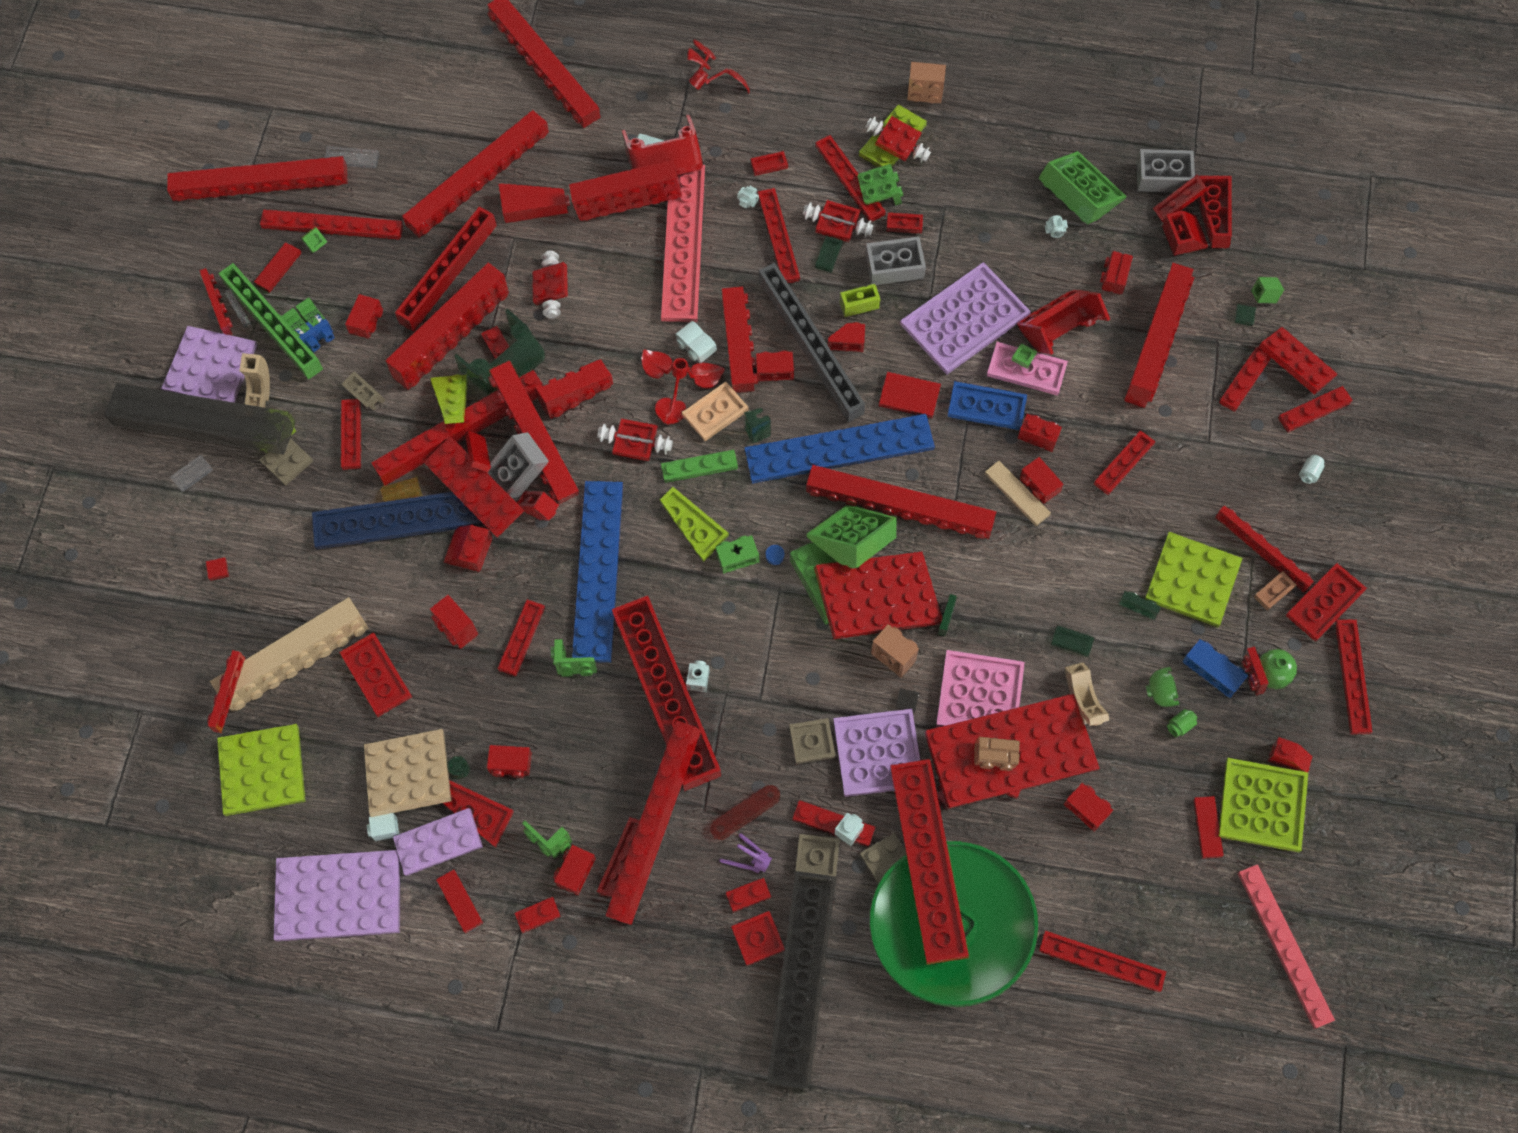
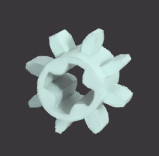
M752 186L742 187L737 195V199L740 201L739 205L744 208L754 207L759 199V195L756 193L757 189Z
M1052 216L1046 221V234L1050 233L1051 237L1059 238L1064 235V232H1067V220L1062 221L1061 216Z

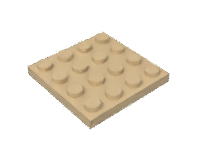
M443 729L364 744L368 805L371 817L451 801Z

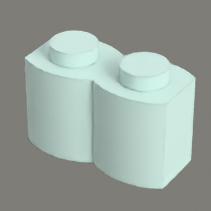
M691 321L676 333L677 345L681 349L687 350L689 357L693 361L696 360L702 363L717 351L715 342L694 321Z

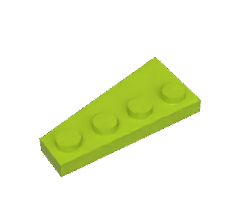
M456 374L453 376L430 378L445 424L464 422L468 384L467 375Z
M674 487L660 499V503L703 562L716 550V546L729 536L725 529Z

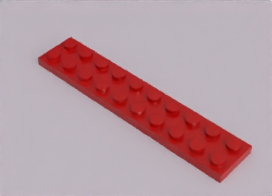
M927 759L890 765L926 963L928 965L969 958L931 761Z

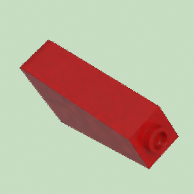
M499 184L505 223L568 213L567 206H570L569 195L565 196L564 189Z

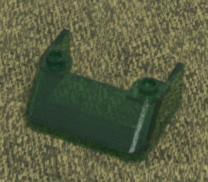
M506 309L505 313L509 326L512 327L511 335L516 341L492 363L489 364L485 359L478 358L468 364L457 353L454 355L458 369L464 375H467L487 396L497 391L496 386L492 387L488 379L490 377V369L510 360L520 378L534 370L545 359L544 349L531 330L509 309Z

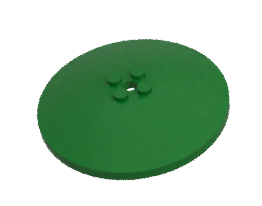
M946 841L969 958L927 965L907 855H904L890 867L875 891L870 911V931L879 961L888 975L900 987L913 996L932 1004L947 1007H965L981 1004L1001 995L1021 977L1029 965L1035 950L1038 936V915L1033 895L1027 883L1007 860L995 852L976 844Z

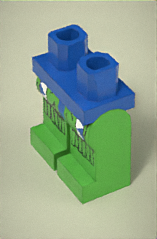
M309 297L295 306L297 311L292 308L281 316L312 352H316L321 347L318 343L321 339L330 342L335 338L329 322L319 312Z

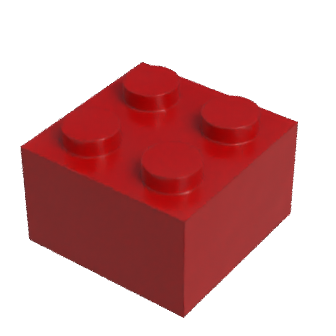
M446 595L430 608L432 613L431 619L434 621V625L441 633L444 632L452 646L457 645L461 649L478 636L472 620L449 595Z

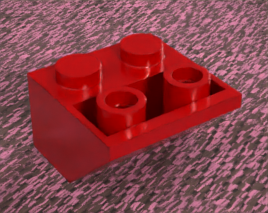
M1186 211L1166 214L1162 227L1174 256L1208 248L1207 241L1196 216Z

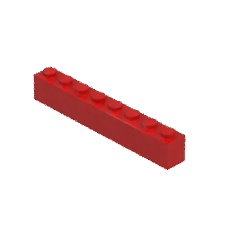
M480 206L477 208L396 310L395 315L399 324L413 332L496 228L494 214Z
M510 360L490 369L489 382L492 387L496 386L499 392L497 393L501 404L505 403L507 407L505 411L510 420L513 419L516 424L514 426L516 433L528 432L549 461L542 469L540 478L544 485L548 484L550 497L554 501L556 500L559 505L578 496L579 490Z

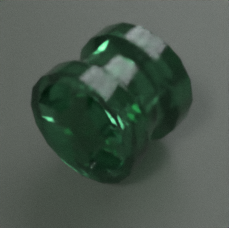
M455 756L448 762V770L454 778L464 779L468 776L470 766L465 758Z

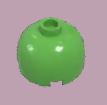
M1272 649L1262 654L1259 658L1269 682L1268 688H1285L1295 678L1297 673L1296 661L1285 650Z
M1171 667L1156 670L1149 679V685L1146 686L1148 697H1153L1155 703L1159 706L1173 707L1179 705V701H1175L1178 698L1174 677L1171 673L1168 674V672L1172 671Z

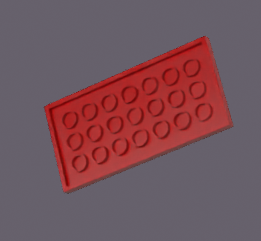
M1074 694L924 732L948 809L1100 769ZM978 737L1019 741V764L1011 771L1000 770V767L993 766L991 769L980 768V765L974 763L975 741Z

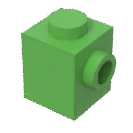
M1258 277L1251 289L1257 303H1277L1284 291L1277 277Z

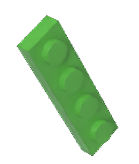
M729 450L661 463L664 482L668 483L737 470L738 464L735 451Z

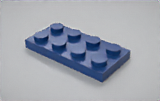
M954 381L947 417L1020 430L1027 394Z

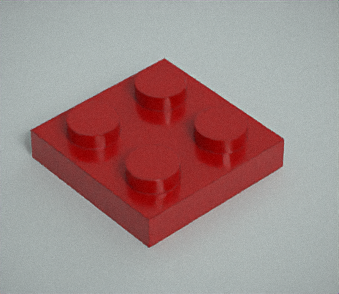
M1255 646L1247 648L1241 665L1250 678L1248 684L1251 691H1254L1256 696L1264 694L1269 682Z
M770 911L731 926L746 966L785 951Z

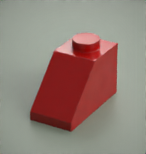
M859 322L846 323L828 338L830 350L864 352L865 324Z
M524 491L517 501L525 510L524 512L539 520L552 519L559 506L545 492Z
M1278 737L1272 745L1268 762L1287 769L1308 773L1313 756L1299 744Z

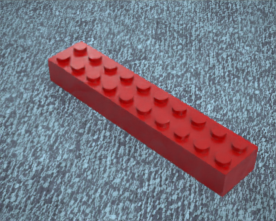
M648 595L612 609L614 620L666 747L676 720L701 730L682 783L684 791L721 777L719 764Z

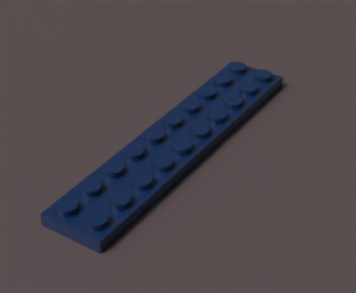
M453 492L312 512L314 547L316 550L455 530L467 525H484Z

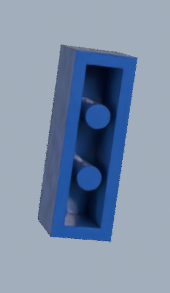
M1201 639L1182 661L1228 698L1232 697L1248 677L1243 668L1235 666L1226 655L1219 654L1210 643Z

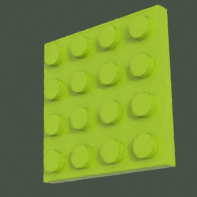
M1169 532L1145 601L1219 628L1242 558Z
M297 724L217 738L223 815L229 816L306 802L299 726Z
M1227 758L1219 821V836L1230 840L1301 852L1308 773Z

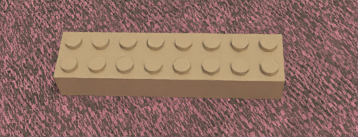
M348 597L244 661L229 709L232 712L242 709L249 701L256 700L267 690L278 687L280 682L296 676L297 672L303 668L311 667L316 660L329 656L334 649L345 646L354 637L363 635L369 628L351 599ZM225 672L210 681L217 694L221 687V676Z

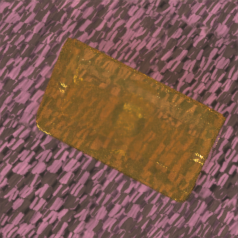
M417 477L381 487L384 502L422 496Z

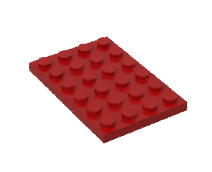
M923 551L869 558L858 568H849L847 565L840 564L839 562L819 564L814 567L833 639L881 633L887 625L903 630L939 625L942 622L943 618Z

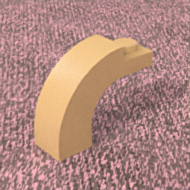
M242 353L239 371L246 379V398L243 415L263 418L266 401H269L270 393L268 366L261 355Z
M1084 663L1065 667L1070 694L1075 696L1084 725L1097 726L1109 721L1107 711L1100 705L1095 695L1090 669Z

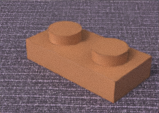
M1282 571L1255 594L1254 598L1268 611L1293 590L1296 584Z

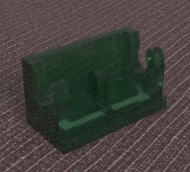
M762 408L744 412V429L752 444L771 436V419L769 415L762 418L756 417L758 413L763 412Z

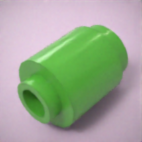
M1183 709L1169 720L1167 729L1174 737L1183 736L1197 725V716L1193 711Z

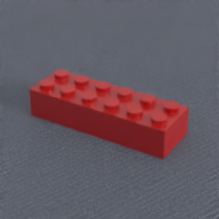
M673 160L569 184L572 203L580 221L607 216L616 212H624L633 208H641L650 204H658L667 200H676L682 197L680 182Z

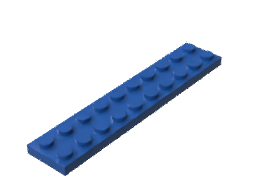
M922 414L745 447V454L753 484L810 473L812 465L834 469L934 450L935 445L927 415Z
M585 481L572 658L593 657L595 662L612 663L614 634L612 609L615 608L623 482Z

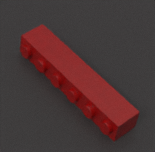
M743 286L722 288L732 389L736 393L754 391V384H758L757 373H753V368H756L755 357H751V352H754L753 341H749V336H752L751 325L747 324V320H750V311L745 306V304H748V294L744 293Z

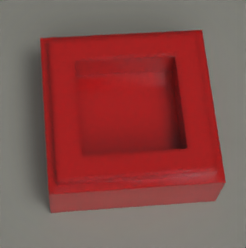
M225 557L206 561L208 579L210 581L229 577L227 559Z

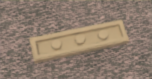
M1000 461L985 471V475L1035 526H1038L1050 516L1051 512Z

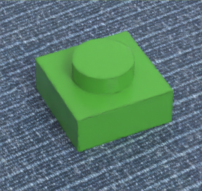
M316 227L301 237L312 253L327 243Z
M1021 343L1011 361L1028 369L1036 357L1037 351Z

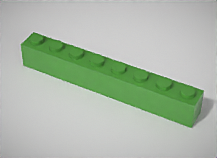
M234 263L218 273L226 287L308 380L323 370L318 358Z

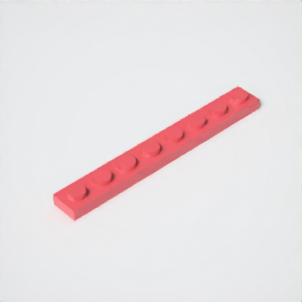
M1258 864L1240 871L1237 874L1313 1028L1316 1029L1335 1021Z

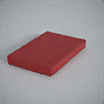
M887 372L879 407L914 415L926 414L928 418L933 419L941 384Z

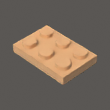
M724 382L683 411L682 416L700 437L707 441L749 411V407L730 385Z

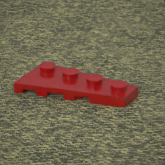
M449 780L451 801L443 804L454 813L470 808L478 833L496 848L514 810Z

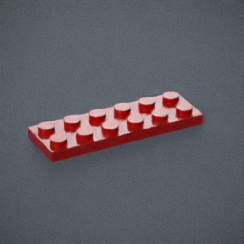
M451 436L424 461L431 471L497 538L525 511L487 472L471 467L469 454Z

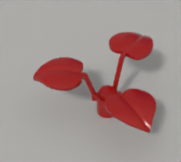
M695 39L693 40L694 45L705 53V59H703L693 49L689 48L687 51L688 60L701 64L700 68L689 79V82L696 89L699 90L704 83L708 85L710 81L724 73H728L746 87L748 94L750 93L745 79L732 69L726 68L708 79L709 75L703 68L705 67L710 70L711 67L707 61L709 57L715 60L716 56L702 43Z
M646 349L642 353V367L648 376L658 379L664 373L669 374L672 371L673 376L676 378L673 399L662 398L655 405L656 415L665 424L679 422L683 419L682 412L686 410L684 402L676 401L679 379H683L688 373L690 378H695L694 382L698 387L708 389L714 387L719 382L725 368L715 364L697 363L691 367L690 371L688 362L683 358H677L672 363V359L665 353Z

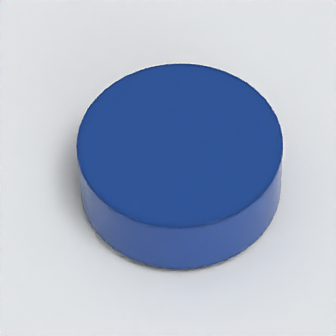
M779 545L769 546L765 553L767 562L772 565L782 563L785 557L784 550Z

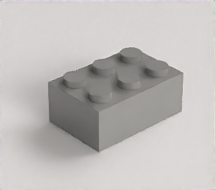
M1140 149L1136 161L1138 191L1175 192L1195 176L1194 151Z
M920 237L866 243L865 256L871 284L880 285L924 279L926 266Z
M527 432L512 435L490 463L491 468L487 473L512 498H517L522 495L549 461Z

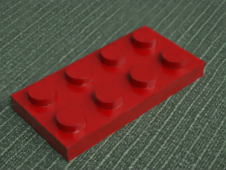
M1283 327L1259 345L1260 349L1314 395L1338 375Z
M1336 563L1286 614V617L1316 642L1367 588Z
M374 632L339 652L377 717L412 698L411 693Z

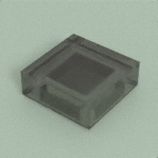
M900 688L896 709H912V712L915 713L919 692Z

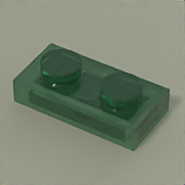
M1125 591L1119 602V605L1155 620L1161 609L1154 601L1142 599L1134 592Z

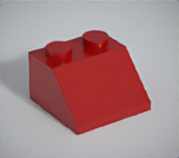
M473 525L455 529L444 563L480 572L492 541L489 529Z

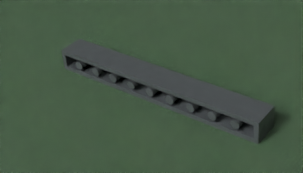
M773 263L760 269V284L846 420L850 422L864 415V401L777 265Z

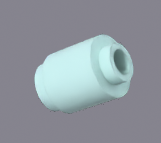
M1311 455L1307 458L1299 473L1301 480L1308 484L1316 483L1324 469V459L1317 455Z

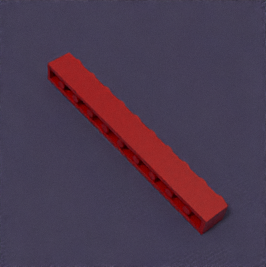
M494 0L487 4L489 10L487 14L492 22L495 21L499 31L505 33L509 43L515 45L518 54L525 57L528 66L534 68L536 75L543 79L545 86L548 89L551 88L555 98L563 103L565 110L571 112L574 121L577 124L580 123L585 128L600 119V110L597 104L509 0Z
M534 110L529 112L402 215L405 225L419 238L427 234L431 228L441 223L448 214L454 212L459 205L466 202L475 192L480 191L497 174L507 169L514 160L519 159L525 151L531 149L536 142L545 138L547 133H549L547 122Z
M343 156L167 174V191L173 201L348 184L347 164Z
M532 370L519 378L531 401L538 398L535 386L538 384L543 386L537 374ZM498 390L465 408L464 422L445 424L443 421L371 462L383 484L386 486L424 464V461L450 436L459 444L466 440L465 435L468 431L478 433L506 417L505 409L507 407L505 403L501 404L497 397Z
M812 465L806 485V492L815 497H827L831 501H842L851 506H862L870 511H882L886 515L901 516L905 520H917L925 525L933 524L941 529L956 530L960 534H972L980 539L990 538L997 512Z
M676 720L608 907L607 917L632 925L701 730L695 726Z

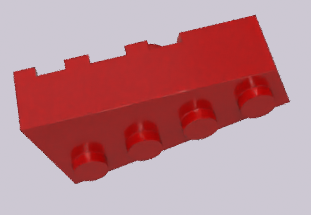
M1199 176L1208 188L1204 194L1197 198L1211 248H1230L1232 238V176Z
M599 359L580 367L576 373L572 371L565 373L562 379L548 380L549 384L545 386L538 384L535 386V390L541 407L549 419L561 416L570 408L577 407L582 401L593 398L598 392L609 389L613 385V379L602 360Z

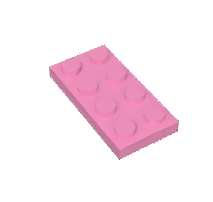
M1000 342L996 343L987 372L988 377L1058 396L1068 361L1037 353L1029 368L1026 369L1011 361L1018 347Z

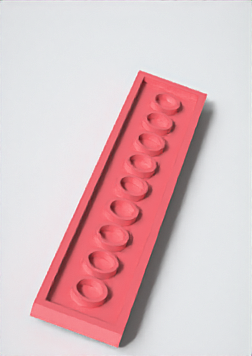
M705 165L699 170L679 174L678 178L682 197L676 200H668L661 321L698 322Z

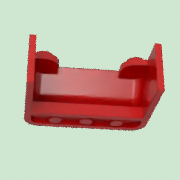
M686 115L688 126H684L678 131V138L645 145L644 141L639 138L628 140L626 131L622 130L625 152L631 170L670 160L674 161L677 175L701 169L703 166L701 151L690 115Z
M1071 290L1019 321L1017 325L1037 352L1052 355L1054 353L1052 349L1054 345L1053 340L1078 325L1090 327L1098 319L1109 321L1110 316L1100 293Z

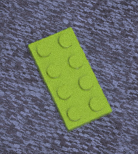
M898 104L883 122V127L886 126L891 116L921 132L925 128L927 121ZM879 132L878 135L872 136L859 151V156L877 167L891 164L893 167L899 158L875 145L880 136Z

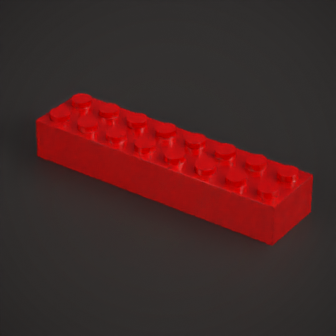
M489 262L385 360L393 379L407 390L416 386L419 380L425 374H428L437 362L442 361L445 355L454 349L463 337L468 336L474 326L479 325L488 313H491L500 301L506 299L509 291L504 274Z
M1172 263L1125 396V402L1143 408L1146 407L1148 402H1152L1195 278L1192 276L1194 269Z

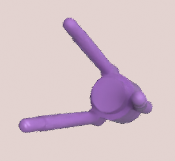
M740 833L739 837L758 852L754 853L741 844L737 845L739 849L754 857L751 862L754 866L725 859L719 860L720 863L751 870L759 874L760 871L765 873L772 858Z

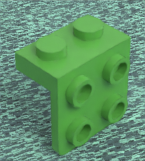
M891 164L858 174L865 204H872L893 197L895 206L902 204L900 197L904 195L901 186L897 187L896 182H899L897 171L893 172Z
M554 640V646H551V658H553V665L555 664L558 675L570 677L573 674L591 676L593 673H597L593 657L566 658L563 640Z
M525 820L522 822L525 836L533 844L537 841L540 850L547 857L551 855L556 859L561 853L564 854L567 849H570L572 840L563 827L546 841Z

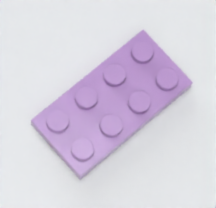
M470 808L393 837L405 876L483 847Z

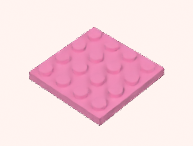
M947 650L936 727L1018 708L1020 706L1025 662Z

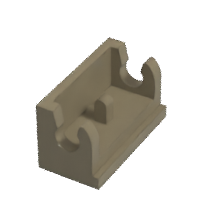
M355 371L342 383L367 408L370 407L372 410H376L375 403L383 404L385 401Z

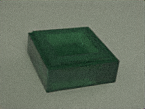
M1238 304L1234 323L1253 326L1256 307Z

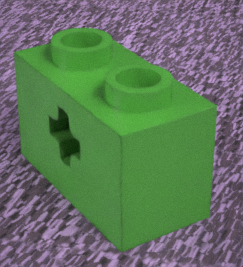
M752 535L748 537L741 536L735 541H725L716 546V555L723 574L759 563V553Z

